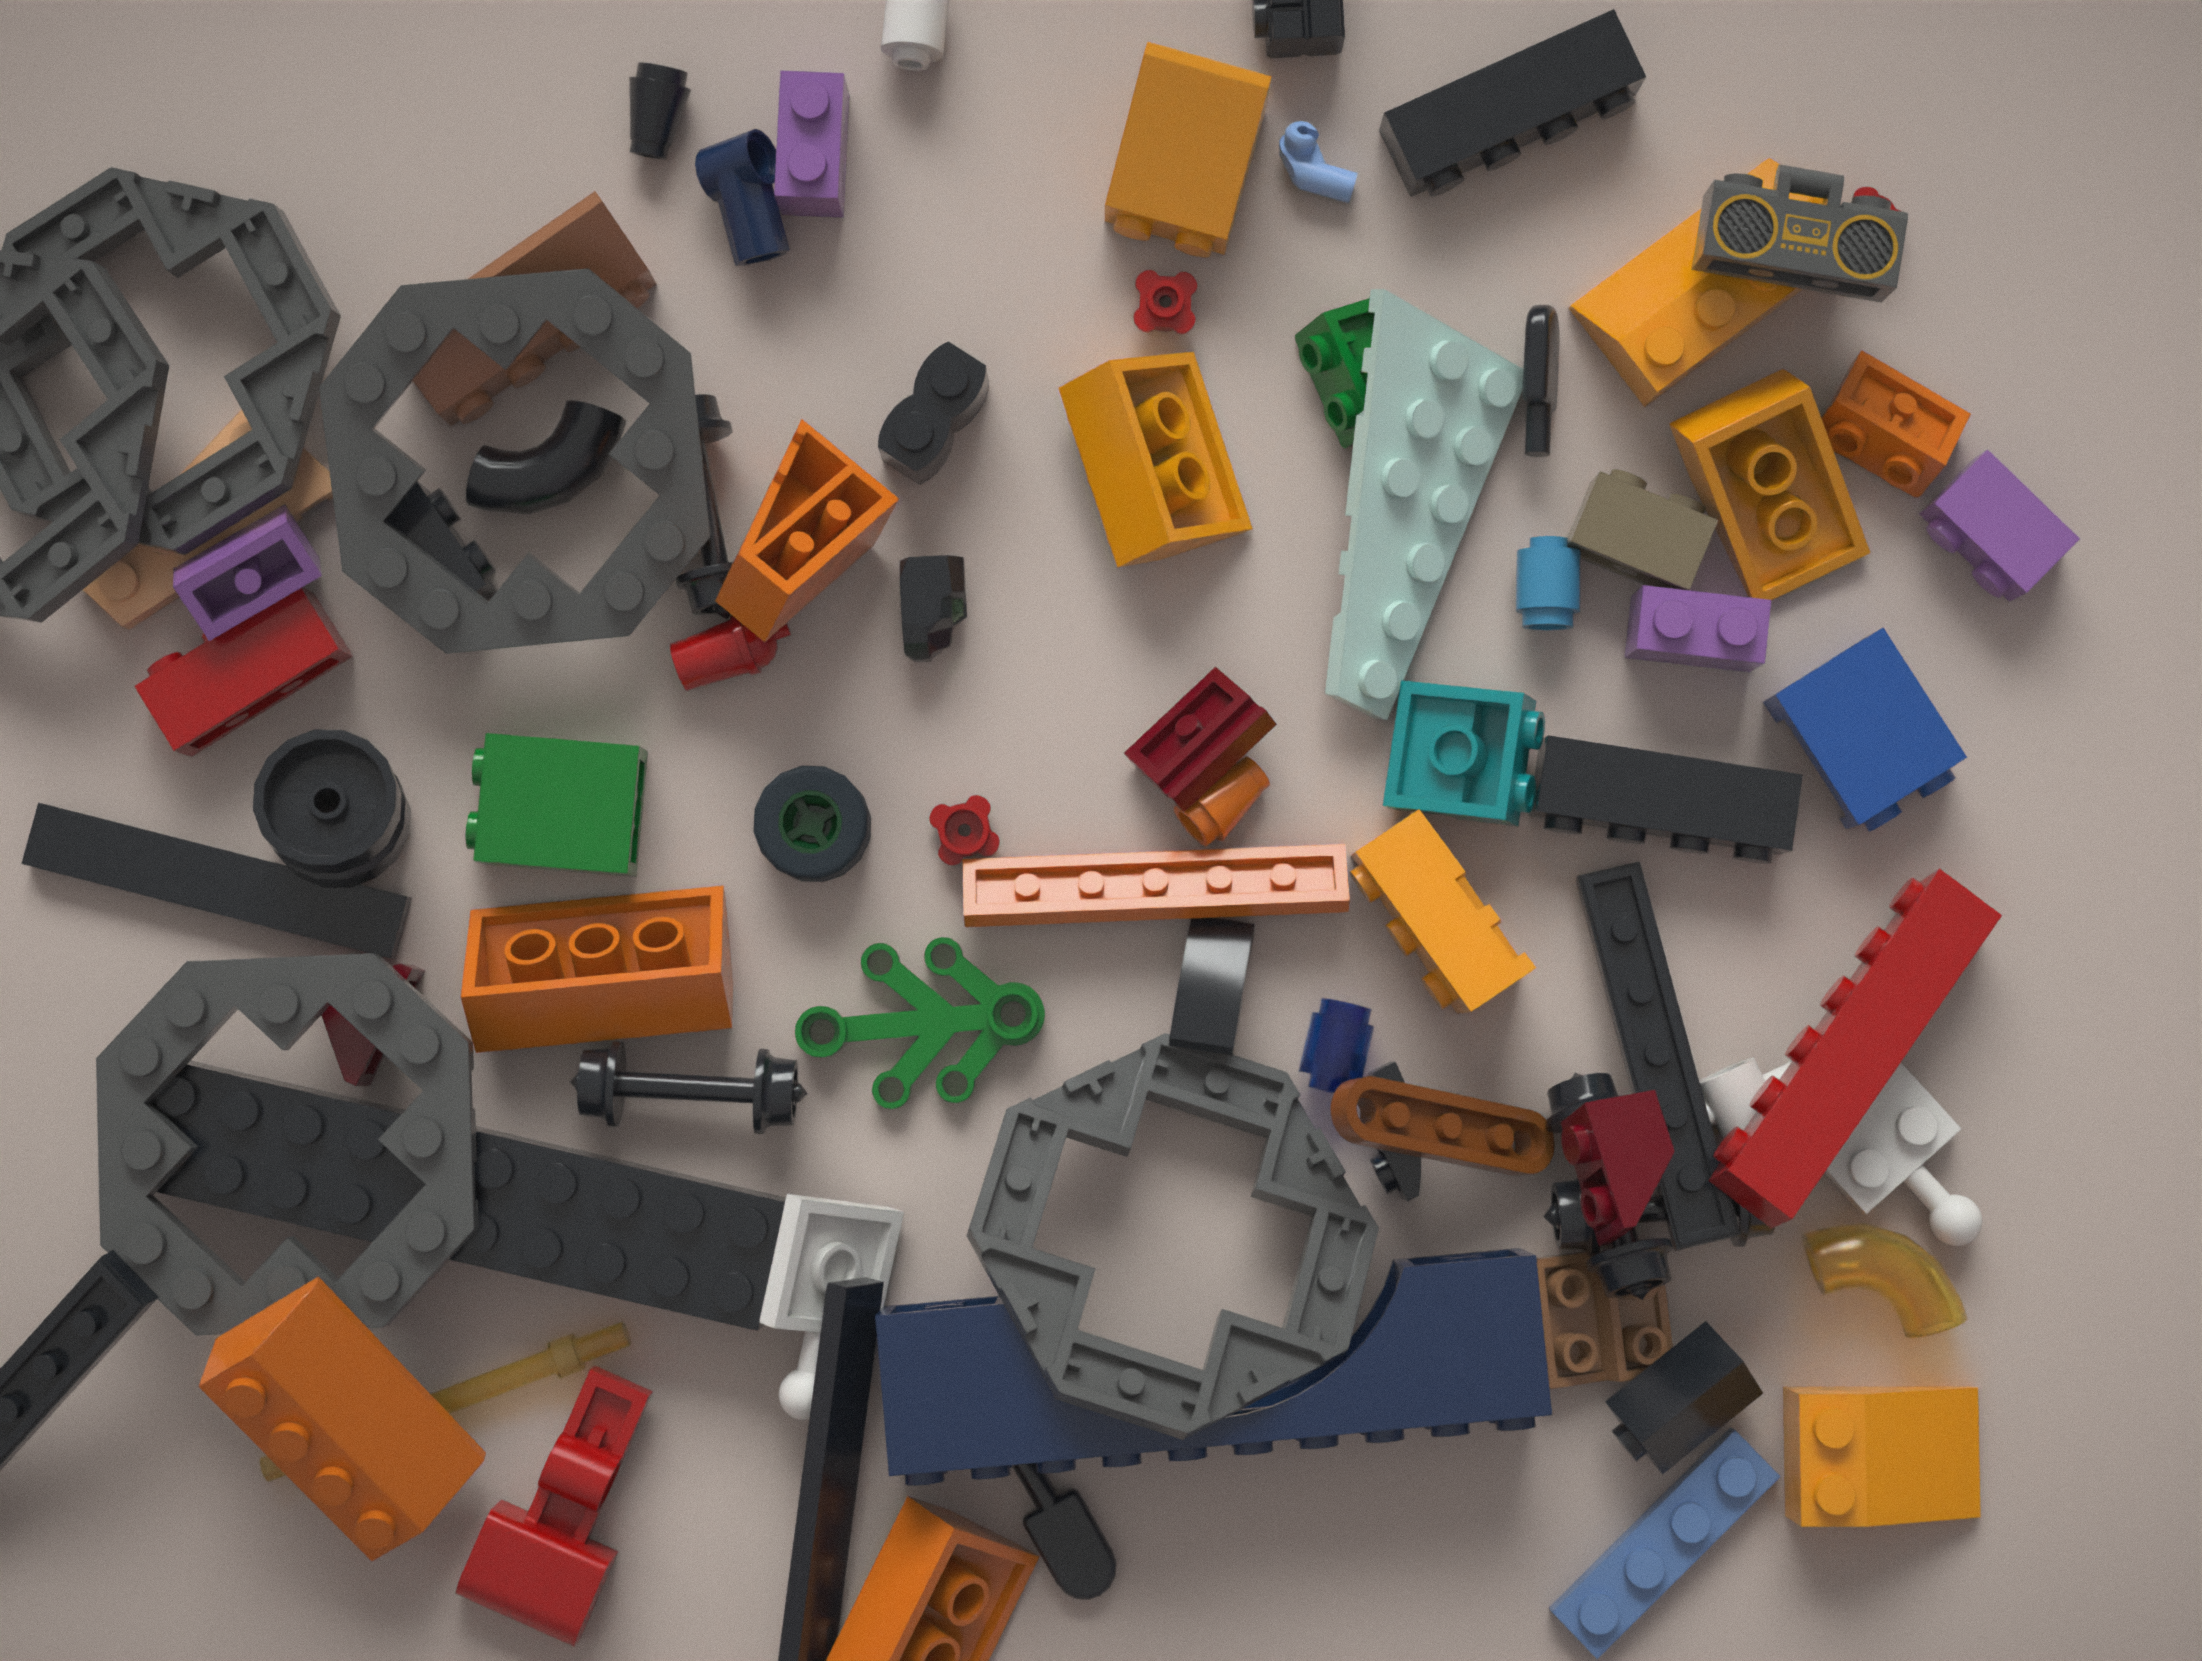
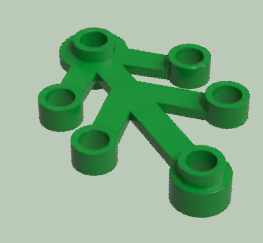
M940 937L931 941L926 947L924 959L927 967L937 975H950L980 1003L977 1005L953 1007L901 964L900 957L893 947L884 943H876L869 946L862 954L861 968L864 974L874 981L886 983L917 1010L842 1017L833 1008L816 1006L806 1010L798 1018L795 1026V1038L799 1047L808 1055L829 1057L838 1053L847 1042L919 1036L891 1071H885L878 1075L872 1085V1094L875 1101L884 1108L895 1109L906 1104L911 1096L912 1084L956 1032L983 1030L959 1063L946 1066L939 1072L936 1078V1089L940 1097L947 1102L959 1103L971 1096L975 1088V1079L1003 1045H1023L1038 1035L1044 1023L1045 1009L1037 992L1031 987L1018 982H1009L998 986L963 956L962 948L956 941L951 938ZM942 944L952 946L956 953L955 963L947 969L936 967L932 961L934 949ZM879 950L888 952L893 961L889 972L883 975L874 974L869 967L870 956ZM1009 1002L1020 1003L1026 1013L1024 1021L1015 1027L1007 1026L1001 1019V1010ZM825 1019L832 1023L835 1033L829 1043L821 1045L813 1040L811 1029L815 1022ZM952 1071H959L967 1078V1089L960 1096L949 1095L943 1087L945 1076ZM888 1077L899 1079L904 1086L903 1095L896 1102H888L880 1094L881 1083Z

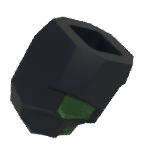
M937 555L907 557L900 560V596L904 653L906 657L914 662H931L936 655L950 647L955 627L967 618L964 557Z

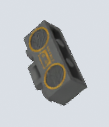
M1779 164L1775 174L1773 189L1762 188L1763 180L1756 176L1733 173L1725 175L1723 181L1714 179L1703 196L1691 270L1881 303L1897 288L1908 213L1890 210L1891 202L1876 196H1856L1852 198L1851 203L1843 202L1841 204L1844 175ZM1789 193L1822 198L1823 204L1789 199Z

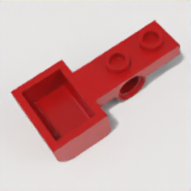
M595 1365L589 1370L565 1428L554 1444L538 1481L539 1488L529 1511L502 1499L490 1510L461 1574L455 1594L573 1647L576 1646L582 1637L619 1552L590 1539V1536L651 1398L652 1390Z

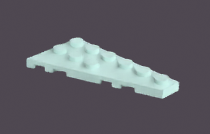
M1371 289L1368 312L1375 313L1371 348H1364L1361 372L1368 373L1364 411L1356 415L1345 512L1346 516L1352 517L1348 551L1341 550L1338 574L1345 575L1341 613L1333 617L1325 694L1373 718L1387 720L1399 693L1401 680H1404L1523 390V369L1385 289Z

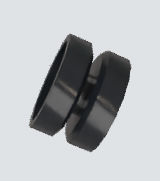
M314 729L288 739L266 759L254 783L253 812L262 836L297 877L320 887L352 888L377 878L398 859L409 836L411 808L402 785L394 774L388 760L367 739L345 730Z

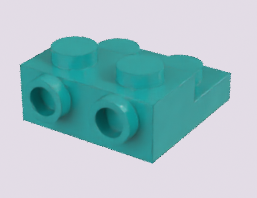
M1401 680L1383 806L1389 809L1412 812L1420 809L1422 813L1446 815L1459 820L1519 826L1520 813L1531 812L1536 796L1535 776L1526 774L1530 749L1539 750L1541 748L1545 734L1544 713L1535 711L1537 701L1521 692Z

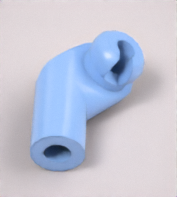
M1304 121L1290 124L1285 130V135L1279 140V155L1292 183L1300 190L1349 203L1358 173L1326 164L1316 142L1319 136L1318 131L1312 124Z

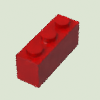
M302 587L210 641L203 633L201 638L204 643L187 654L182 655L181 652H174L162 657L147 669L149 677L134 687L173 751L192 757L349 660L353 655L316 595Z

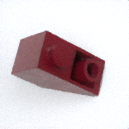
M1655 1090L1586 1102L1561 1122L1563 1129L1561 1135L1563 1153L1567 1161L1574 1165L1582 1190L1580 1199L1582 1214L1586 1223L1594 1229L1599 1246L1612 1244L1637 1225L1675 1152Z

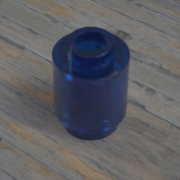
M1328 998L1321 999L1319 1012H1312L1298 1070V1072L1310 1075L1308 1087L1335 1093L1336 1089L1345 1081L1363 1077L1374 1026L1369 1025L1372 1009Z

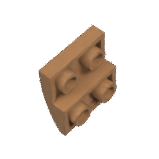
M1609 1249L1600 1250L1599 1253L1604 1252V1251L1609 1250ZM1586 1252L1537 1257L1549 1388L1556 1389L1601 1381L1622 1382L1633 1380L1673 1347L1666 1286L1662 1285L1649 1290L1643 1300L1632 1295L1608 1298L1605 1295L1598 1275L1589 1272L1586 1262L1591 1257H1588Z

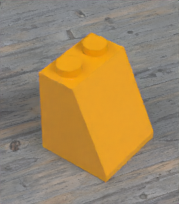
M1147 42L1105 202V222L1114 224L1113 229L1115 232L1131 239L1147 241L1152 234L1175 241L1174 247L1177 250L1192 256L1208 258L1211 252L1225 255L1264 120L1272 76Z

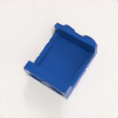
M1884 628L1868 635L1763 701L1776 723L1785 720L1845 814L1839 818L1845 829H1850L1864 823L1870 832L1902 813L1897 801L1916 789L1922 798L1941 789L1956 778L1950 768L1967 758Z

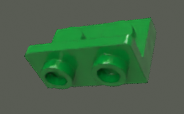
M1370 298L1323 312L1295 334L1300 361L1304 369L1310 373L1323 403L1326 421L1335 431L1343 448L1353 446L1356 415L1364 411L1368 373L1361 372L1364 348H1371L1375 313L1368 312Z

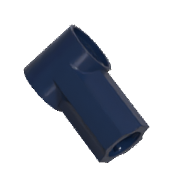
M753 129L700 149L695 160L696 175L706 195L719 204L735 266H747L786 255L790 248L772 185L775 183L776 149L769 137L761 130Z

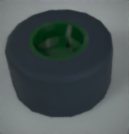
M802 765L780 773L764 788L754 809L753 832L761 853L777 870L800 881L826 882L845 875L861 860L871 838V815L864 796L845 775L825 766Z

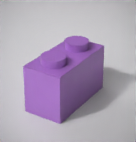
M780 70L774 197L781 215L844 218L850 100L844 73Z
M1988 449L1971 460L1919 513L1929 523L1926 527L1928 534L1941 548L1950 553L1958 551L1975 568L1972 571V575L1976 582L1989 594L1998 598L2003 595L2009 602L2026 594L2080 540Z
M284 504L173 568V588L210 641L321 577L320 558Z
M1643 585L1631 595L1624 658L1750 673L1765 664L1771 600Z

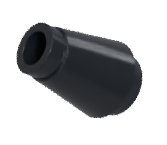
M638 63L636 77H629L630 153L667 160L668 150L672 145L691 93V89L686 87L687 72L658 64Z

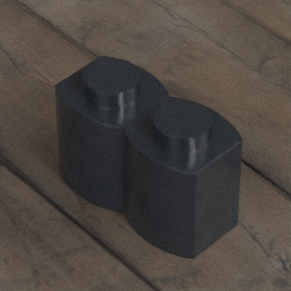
M949 341L936 348L921 365L915 379L913 394L899 402L889 413L882 425L878 439V449L883 462L919 485L936 475L950 455L954 433L966 427L977 416L985 402L989 386L986 365Z

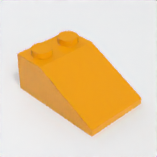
M1784 368L1669 423L1689 477L1702 504L1706 507L1708 516L1718 520L1715 530L1748 597L1774 600L1870 554L1811 388Z
M1783 1386L1785 1516L1801 1527H1870L1981 1518L1978 1387Z

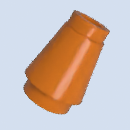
M1245 756L1185 812L1181 811L1177 805L1174 807V812L1185 830L1198 843L1207 847L1215 839L1221 842L1225 840L1262 792L1270 786V782L1260 766L1254 760Z

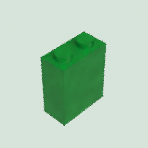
M485 733L484 748L475 749L472 761V783L474 786H480L478 812L470 811L466 824L467 849L474 850L473 861L494 866L637 877L648 751L638 745Z

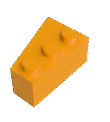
M1420 809L1351 855L1357 867L1349 871L1353 881L1369 903L1379 898L1393 918V920L1385 924L1387 931L1406 957L1414 951L1429 972L1421 980L1433 1000L1442 1010L1451 1005L1457 1014L1472 1012L1536 969L1525 952L1519 956L1498 927L1501 919L1490 904L1483 905L1465 878V870Z

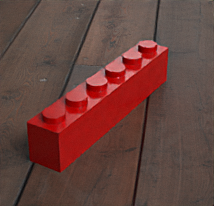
M1940 868L1920 882L1913 877L1910 878L1897 892L1889 904V908L1896 913L1885 930L1877 926L1864 939L1854 955L1861 961L1859 967L1850 979L1843 975L1828 990L1820 1002V1006L1827 1011L1815 1029L1807 1025L1795 1037L1785 1052V1056L1792 1061L1780 1079L1772 1075L1765 1081L1749 1104L1756 1113L1744 1130L1738 1126L1733 1128L1713 1155L1720 1164L1708 1181L1771 1229L1794 1218L2002 917L1999 912Z

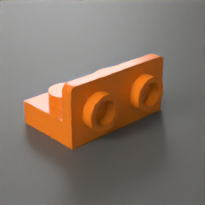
M1861 350L1848 368L1829 407L1821 418L1834 452L1855 462L1909 495L1920 497L1946 466L1971 413Z

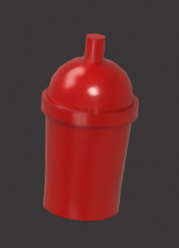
M731 615L730 620L670 643V652L684 689L690 691L750 673L753 676L761 673L762 668L767 666L776 656L778 649L777 640L792 634L788 623H786L764 642Z

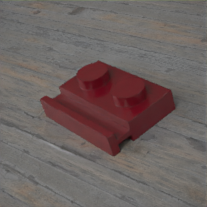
M1215 666L1124 752V755L1137 770L1166 797L1170 798L1181 811L1185 812L1277 724L1267 710L1257 705L1245 691Z

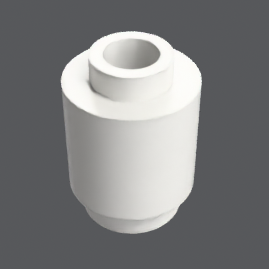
M886 0L881 51L892 57L893 65L906 70L921 71L928 69L930 62L943 58L949 0Z

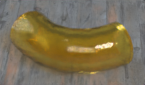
M1866 1223L1821 1228L1802 1235L1808 1264L1815 1282L1823 1295L1852 1288H1863L1877 1292L1892 1304L1907 1338H1919L1941 1333L1955 1328L1968 1320L1962 1299L1941 1262L1907 1235Z

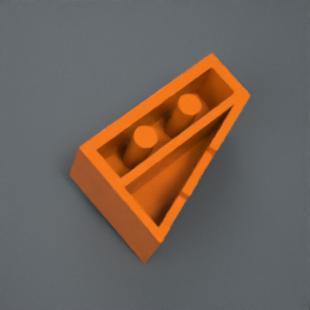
M801 419L715 601L761 640L766 642L875 545L899 498Z

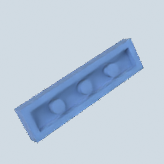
M1730 1427L1549 1607L1550 1611L1598 1659L1781 1476L1735 1429Z

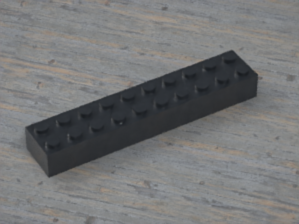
M190 1061L151 1102L198 1146L192 1155L157 1191L158 1193L373 1242L426 1185L378 1140L405 1111L404 1109L195 1061ZM476 1126L477 1162H474L475 1200H478L479 1228L450 1260L755 1331L765 1326V1324L759 1321L786 1197Z

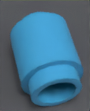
M1532 537L1530 538L1529 548L1517 550L1516 612L1522 614V628L1546 631L1573 628V616L1580 612L1581 551L1568 548V538Z

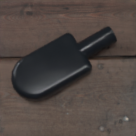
M1534 305L1529 310L1526 319L1522 395L1523 399L1527 402L1525 455L1531 457H1546L1550 455L1552 412L1557 407L1560 330L1557 312L1550 305Z
M1036 1463L1013 1465V1469L1036 1507L1024 1515L1023 1526L1056 1584L1065 1594L1075 1599L1090 1600L1101 1596L1111 1587L1114 1581L1117 1562L1110 1544L1080 1492L1075 1488H1070L1058 1495L1047 1474L1037 1473Z

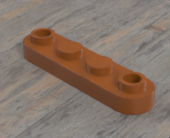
M1374 1076L1345 1081L1336 1089L1332 1097L1330 1111L1333 1125L1339 1135L1352 1144L1511 1176L1539 1173L1550 1164L1554 1155L1555 1140L1553 1132L1547 1131L1546 1119L1540 1113L1530 1109ZM1357 1105L1360 1109V1119L1357 1114ZM1514 1141L1516 1145L1515 1151L1512 1148Z

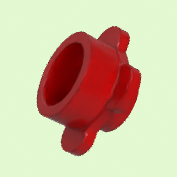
M1145 270L1140 273L1135 281V288L1140 293V305L1133 315L1136 327L1146 333L1152 332L1154 329L1162 332L1174 330L1177 334H1186L1191 331L1196 321V317L1191 311V296L1197 291V281L1194 276L1188 272H1179L1175 277L1159 276L1153 270ZM1162 297H1169L1172 303L1169 307L1165 308L1160 305L1159 300Z
M973 795L968 798L966 803L956 804L951 807L939 804L931 811L929 821L938 830L941 841L938 855L945 864L955 866L960 864L964 857L975 854L989 857L998 850L1000 839L996 833L991 831L988 819L991 805L984 797ZM963 824L971 828L970 834L965 837L961 836L958 832L959 827Z

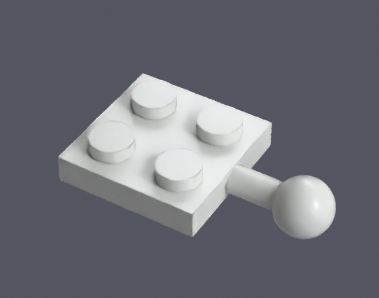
M1900 1063L1827 1168L1825 1174L1861 1214L1870 1212L1896 1187L1904 1182L1930 1211V1228L1938 1240L1950 1246H1963L1972 1242L1980 1233L1982 1215L1978 1206L1965 1196L1950 1195L1922 1165L1954 1137L1961 1128L1908 1069Z
M787 1194L759 1322L775 1329L805 1331L797 1369L790 1372L783 1379L779 1388L780 1404L789 1416L798 1420H809L828 1283L864 1277L883 1281L882 1309L896 1252L903 1211L887 1206Z

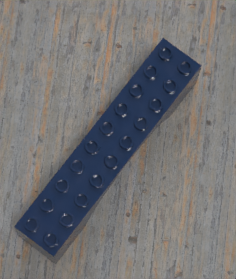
M1521 1248L1392 1259L1380 1293L1370 1311L1352 1333L1349 1348L1342 1357L1184 1440L1055 1399L999 1295L884 1306L875 1315L889 1476L905 1475V1485L909 1486L941 1483L945 1481L944 1474L948 1473V1471L970 1469L971 1479L1001 1478L1010 1475L1012 1465L1036 1463L1037 1473L1067 1472L1076 1469L1077 1459L1102 1457L1103 1467L1133 1466L1142 1463L1141 1453L1167 1451L1169 1461L1198 1460L1208 1457L1207 1447L1231 1445L1235 1455H1256L1272 1452V1441L1290 1439L1299 1441L1300 1449H1321L1338 1446V1435L1355 1433L1365 1435L1366 1443L1395 1442L1405 1439L1404 1429L1420 1427L1429 1429L1432 1437L1460 1436L1470 1433V1423L1485 1421L1496 1424V1430L1516 1431L1535 1428V1417L1552 1415L1537 1258L1535 1254Z

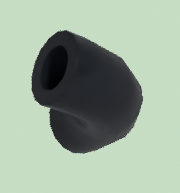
M574 400L566 401L561 419L554 432L539 446L521 452L500 450L486 445L479 449L467 480V504L486 511L532 514L570 502L601 477L612 457L609 453L622 438L626 420L612 411L593 404Z

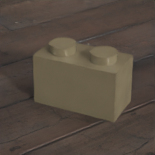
M1612 469L1609 475L1600 471L1590 482L1568 535V548L1580 550L1582 560L1640 584L1690 590L1718 520L1705 515L1706 507L1692 498L1680 494H1670L1669 499L1645 490L1647 482L1632 473Z

